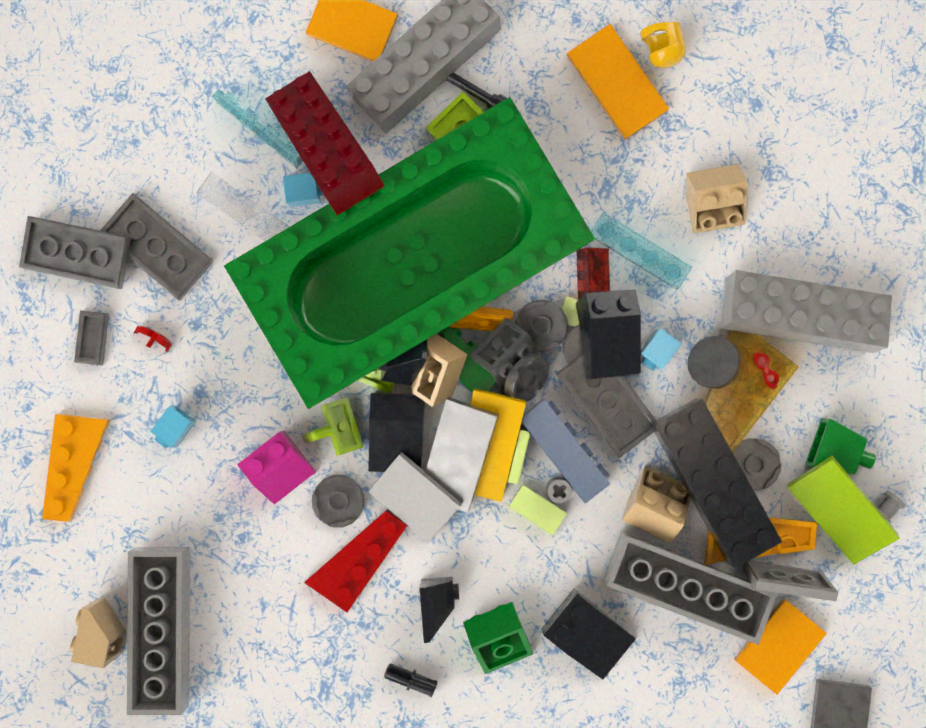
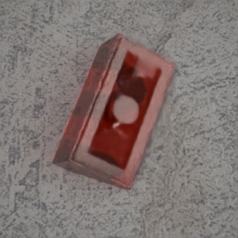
M587 247L577 250L578 300L585 293L610 291L608 248Z

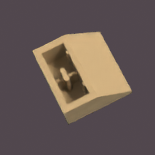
M739 164L686 173V198L693 233L745 225L748 181Z
M438 334L427 339V360L411 386L412 393L432 407L445 402L448 397L452 398L467 354Z
M645 465L627 501L622 521L671 543L684 527L690 496L682 482Z
M98 598L79 610L76 617L77 635L72 639L70 652L73 653L71 662L104 668L120 656L126 629L105 598Z

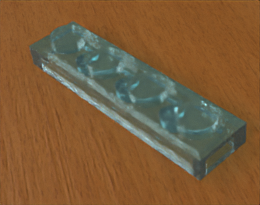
M217 89L212 95L217 104L297 169L302 164L303 160L298 155L293 144L290 141L287 144L279 139L281 134L268 124L265 128L258 121L261 118L253 110L248 108L245 111L238 105L241 101L229 91L224 94L220 89Z
M602 212L591 230L596 241L676 290L681 287L692 269V266L604 212Z

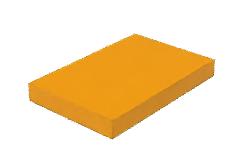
M319 0L307 27L306 35L374 62L384 52L398 14L365 0Z
M783 598L769 615L759 645L748 641L734 660L778 695L827 633Z

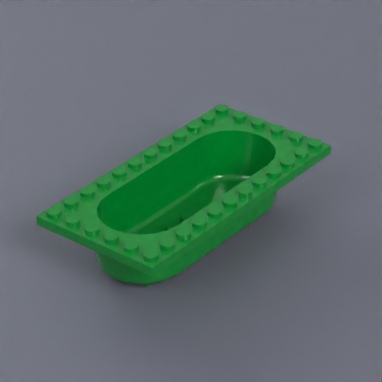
M511 97L378 174L385 186L338 216L331 205L327 204L224 265L308 409H311L595 240V237Z

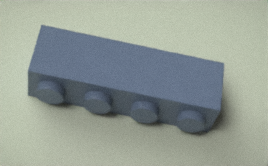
M543 399L523 415L521 423L580 499L586 504L610 485L606 479L610 475L601 463L597 466L590 458L594 454L584 442L580 445L574 438L577 432L568 421L564 424L560 420L558 415L561 412L552 401L547 403Z

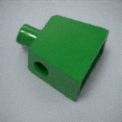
M821 418L805 465L815 467L830 456H833L846 473L855 475L858 466L871 469L875 463L876 455L864 451L867 443L866 438L832 419Z

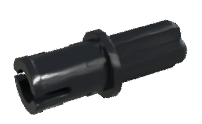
M389 664L384 674L385 679L407 687L406 690L413 689L431 698L438 682L437 680L417 674L416 670L412 672L394 664Z

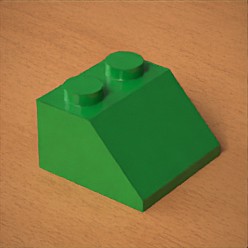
M512 602L499 605L493 610L475 615L463 622L471 648L485 674L534 655Z

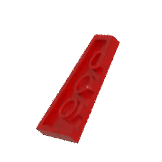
M388 510L384 511L304 583L347 613L408 525Z

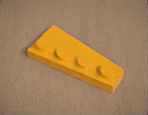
M55 414L42 519L64 522L72 521L84 491L83 486L92 470L93 460L102 444L101 439L110 423L109 419Z
M769 517L782 543L755 558L815 549L817 523ZM707 529L704 564L709 565L725 561Z

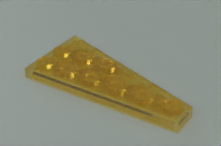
M730 330L727 339L737 347L741 355L739 374L731 384L721 389L709 388L705 404L731 451L734 452L799 366L759 335ZM754 353H764L769 357L770 365L768 368L776 371L779 375L777 388L770 389V387L765 385L762 378L763 373L753 362Z

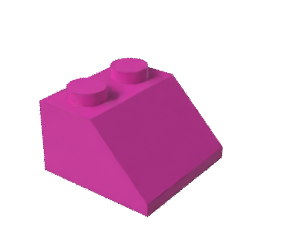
M285 431L278 432L237 464L252 485L273 504H276L316 473V470Z

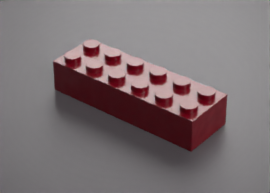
M310 71L297 77L291 83L265 98L337 216L385 186L373 164Z

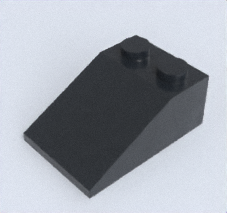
M636 289L585 293L575 304L589 379L639 375L641 373V313Z
M371 393L369 472H385L401 452L421 468L425 401L416 395Z
M573 588L541 628L543 636L602 680L636 640L633 635L575 588Z

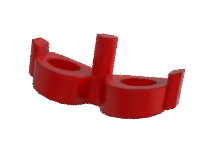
M137 326L134 331L135 334L139 332L150 337L146 344L149 348H151L154 341L165 347L166 352H169L172 347L171 342L165 336L153 329Z
M754 353L753 362L763 373L762 378L765 385L770 387V389L777 388L779 375L776 371L768 368L770 365L769 357L764 353Z

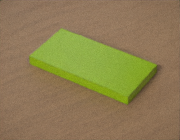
M830 456L787 484L790 492L853 565L900 539L899 533L833 456Z

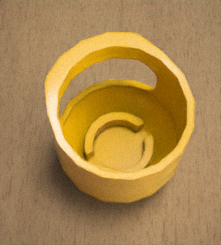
M655 23L640 31L641 40L649 46L651 53L649 60L653 66L669 68L677 65L684 59L686 44L680 23ZM659 30L666 32L660 35L651 36V34Z

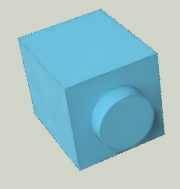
M311 173L283 176L286 203L290 207L321 203L320 195H323Z
M658 328L641 349V363L652 371L655 368L663 370L682 343L661 328Z
M169 406L150 432L156 436L155 441L163 447H177L197 421L178 406Z

